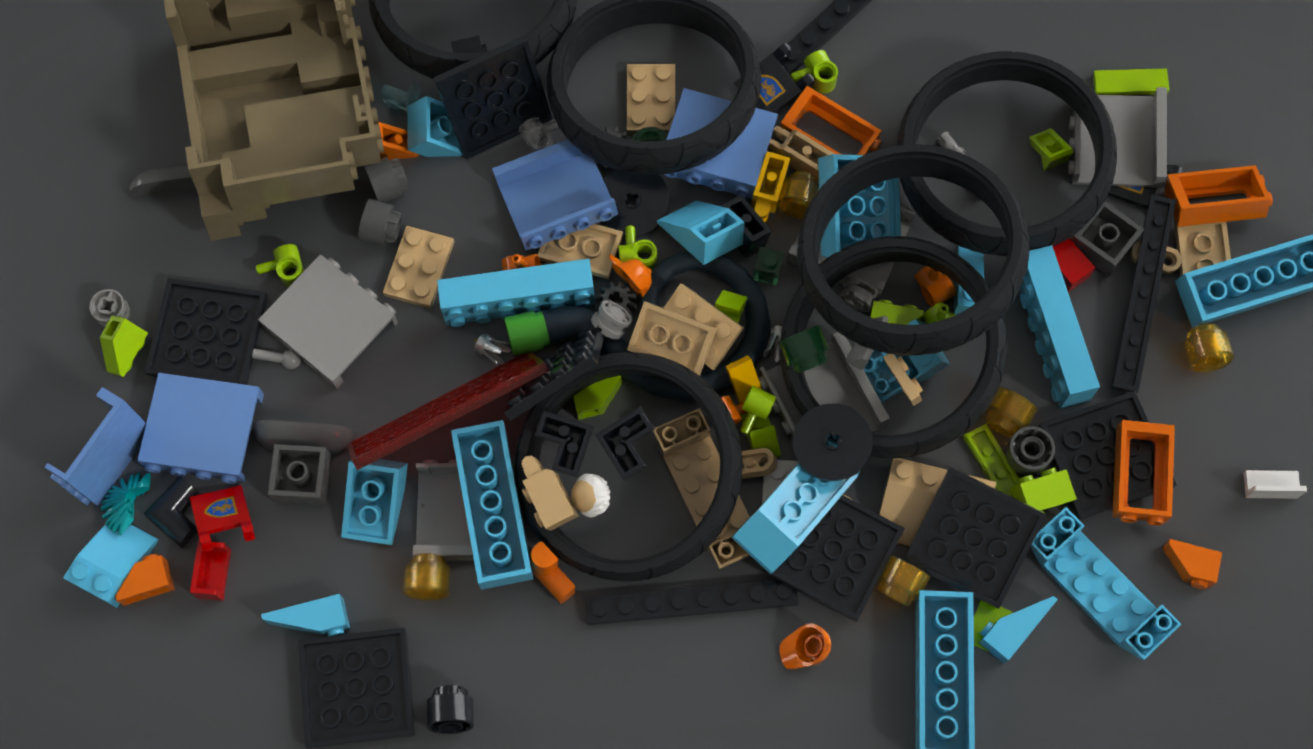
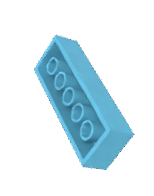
M1313 234L1187 272L1177 278L1175 284L1192 328L1313 291Z
M1051 245L1030 250L1028 268L1020 288V302L1023 309H1027L1029 315L1028 326L1030 331L1035 333L1037 339L1035 347L1038 355H1042L1045 363L1043 364L1044 375L1047 379L1050 378L1052 384V399L1058 403L1059 409L1088 403L1098 391L1100 385L1054 249Z
M589 259L437 280L440 309L446 326L451 325L452 327H461L469 322L483 324L497 318L504 320V317L531 310L538 312L559 306L575 305L589 308L591 305H595Z
M500 420L451 430L477 581L480 589L533 580L504 421Z
M919 590L915 596L916 749H975L973 592Z

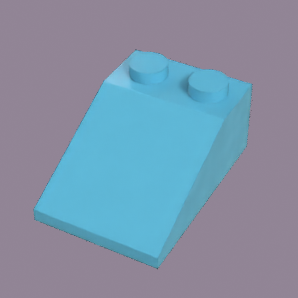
M356 456L349 461L341 538L393 545L405 491L408 463L364 456Z
M105 524L76 556L63 578L117 608L120 603L116 601L115 596L135 563L143 561V557L151 554L159 539L133 525H130L122 535H119V531L114 533Z

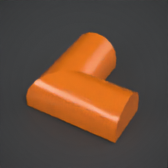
M538 542L531 551L532 573L557 601L562 604L575 594V585L558 567V558L543 542Z

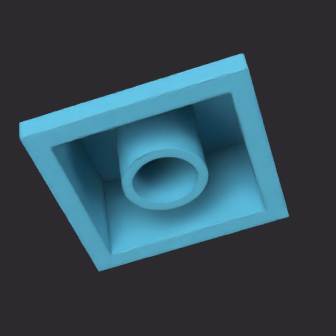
M425 96L407 106L408 151L425 157L463 156L443 102Z

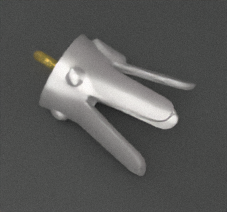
M781 323L779 326L770 327V338L763 357H767L774 344L775 362L780 361Z
M484 333L478 340L473 339L476 342L474 348L476 352L481 355L484 354L497 366L498 363L504 365V361L495 353L500 354L502 351L510 352L511 348L500 344H510V342L495 340L492 336Z

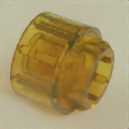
M796 171L785 178L777 202L779 210L792 218L803 220L811 200L819 190V178L806 171Z
M1202 324L1188 332V337L1183 346L1190 369L1193 372H1213L1226 367L1234 360L1227 332L1221 330L1219 326L1215 324Z
M999 387L994 399L986 410L988 414L986 423L996 432L1012 438L1018 430L1029 426L1038 409L1022 395L1010 389Z
M431 553L414 555L410 563L405 565L403 594L412 599L426 601L441 600L449 596L450 567L446 565V560L440 555Z
M890 555L879 578L881 583L878 590L890 599L907 607L911 605L913 599L918 600L919 590L925 589L930 576L913 565Z

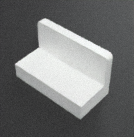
M1246 470L1243 473L1245 498L1298 499L1307 492L1306 486H1300L1298 471Z

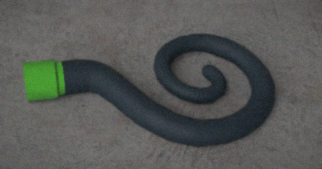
M684 251L666 258L652 270V284L644 297L641 296L640 306L642 309L644 301L659 306V294L664 286L675 275L695 270L712 274L728 283L737 294L747 296L744 307L746 326L743 338L735 352L722 364L718 365L715 370L710 369L700 374V377L717 394H720L732 387L725 366L748 355L752 359L755 368L767 348L771 326L767 300L758 283L747 270L729 257L722 255L703 265L689 251ZM570 305L538 312L531 310L504 317L513 357L543 350L545 346L573 339L579 340L578 336L588 328L595 329L591 322L595 312L587 308ZM604 336L600 356L631 352L627 350L629 343L623 337L611 339ZM645 375L621 376L657 397L683 402L696 400L680 387L656 377Z

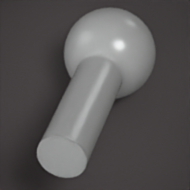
M253 349V359L282 363L283 367L289 370L296 369L301 363V358L294 350L279 353Z

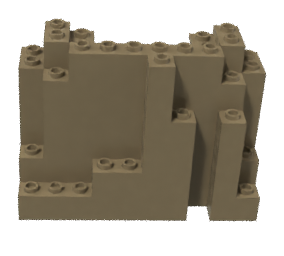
M164 0L166 19L177 46L191 146L185 147L188 170L199 195L202 219L211 241L241 236L240 226H243L244 222L266 219V208H270L272 204L355 190L353 180L358 179L357 167L381 163L380 153L384 152L379 124H374L379 122L376 107L371 108L370 102L374 101L368 66L363 67L362 61L367 59L364 46H359L358 43L359 40L363 39L360 25L355 26L351 7L356 6L355 0Z

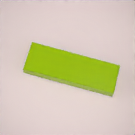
M1167 68L1094 70L1093 72L1094 91L1097 95H1154L1157 87L1167 88V94L1170 91Z
M987 424L965 434L963 439L986 478L997 482L995 489L1013 497L1010 488L1019 484V477L1009 466L1004 452Z

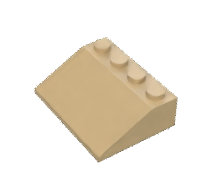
M902 458L892 459L879 515L905 528L897 544L910 546L947 472L946 469ZM971 476L993 488L996 487L997 482Z

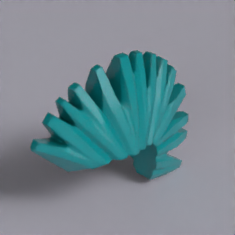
M137 473L135 476L131 474L128 484L122 478L119 480L121 488L112 485L111 488L113 490L107 491L110 495H104L106 500L102 501L101 511L107 512L102 515V518L107 519L105 524L109 529H112V532L116 533L119 531L118 534L122 535L134 521V500L136 496L143 495L150 489L151 473H146L142 479L140 473Z

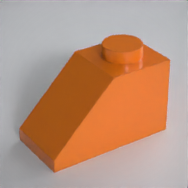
M381 122L375 123L379 124L384 152L380 153V159L388 157L391 160L394 158L404 159L419 156L417 153L408 151L407 130Z
M1169 539L1163 544L1162 550L1183 581L1191 583V586L1203 590L1217 583L1222 552Z
M150 554L143 557V561L135 563L115 596L116 601L125 606L175 590L167 559L162 555Z

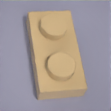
M894 354L885 355L883 358L886 365L912 405L915 406L920 403L922 398L919 393L923 390L916 378L910 380L905 371L909 370L903 358L901 356L896 358Z

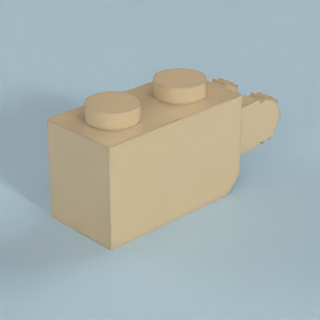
M779 126L774 127L773 134L784 141V143L780 144L770 139L768 149L776 154L789 157L790 167L819 184L818 158L835 153L797 130H792L790 133Z
M525 456L521 464L527 479L523 480L525 488L522 491L528 503L533 502L537 510L534 516L541 528L544 526L545 529L552 531L579 517L559 474L552 470L544 469L539 459L533 456Z

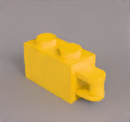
M768 151L763 161L751 207L755 208V212L764 222L767 221L770 212L775 213L790 163L789 157Z

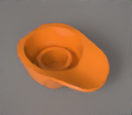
M609 254V259L615 272L639 296L644 297L652 284L651 269L639 259L622 262L614 255Z
M813 623L798 628L780 644L779 652L784 667L787 669H798L823 662L831 651L832 643L830 636L822 627Z

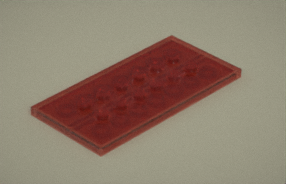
M529 352L519 355L355 439L347 445L355 468L359 470L549 372L545 362L533 353Z

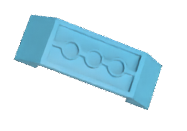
M828 440L827 446L833 445L837 447L835 443ZM798 463L759 509L744 522L731 538L765 570L772 574L804 541L858 477L860 472L842 481H824L808 474Z
M1065 507L1037 533L1030 548L1041 567L1119 647L1144 661L1181 623L1163 605L1156 608L1081 532L1084 528L1083 523Z

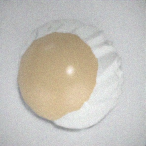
M586 473L581 475L571 489L573 506L582 515L589 518L605 512L610 505V490L607 481L595 474Z

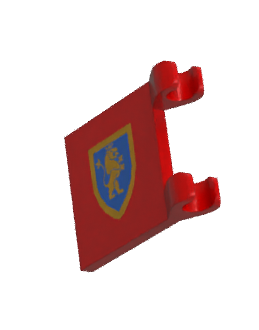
M242 485L190 497L202 552L213 550L210 534L237 527L242 528L245 542L255 540Z

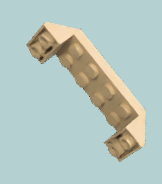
M700 408L654 428L655 430L653 431L663 460L695 526L703 519L712 503L720 474V455L710 437L711 430ZM739 495L727 524L715 541L707 548L708 553L719 569L749 556L731 538L750 517Z

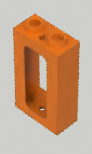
M806 86L780 122L782 129L790 133L792 130H797L835 154L840 153L796 127L805 113L810 112L860 142L862 148L857 155H865L876 151L882 143L879 140L882 130L809 86Z
M1256 165L1168 174L1164 189L1166 198L1176 200L1173 217L1177 227L1266 218L1269 207L1273 203L1272 194L1267 191L1264 177L1260 175ZM1243 193L1247 196L1246 199L1190 204L1188 201L1190 198Z
M1122 420L1117 425L1113 517L1120 518V521L1126 523L1143 520L1147 521V524L1154 526L1163 525L1172 517L1175 425ZM1131 439L1149 440L1155 445L1152 509L1133 508L1128 505Z

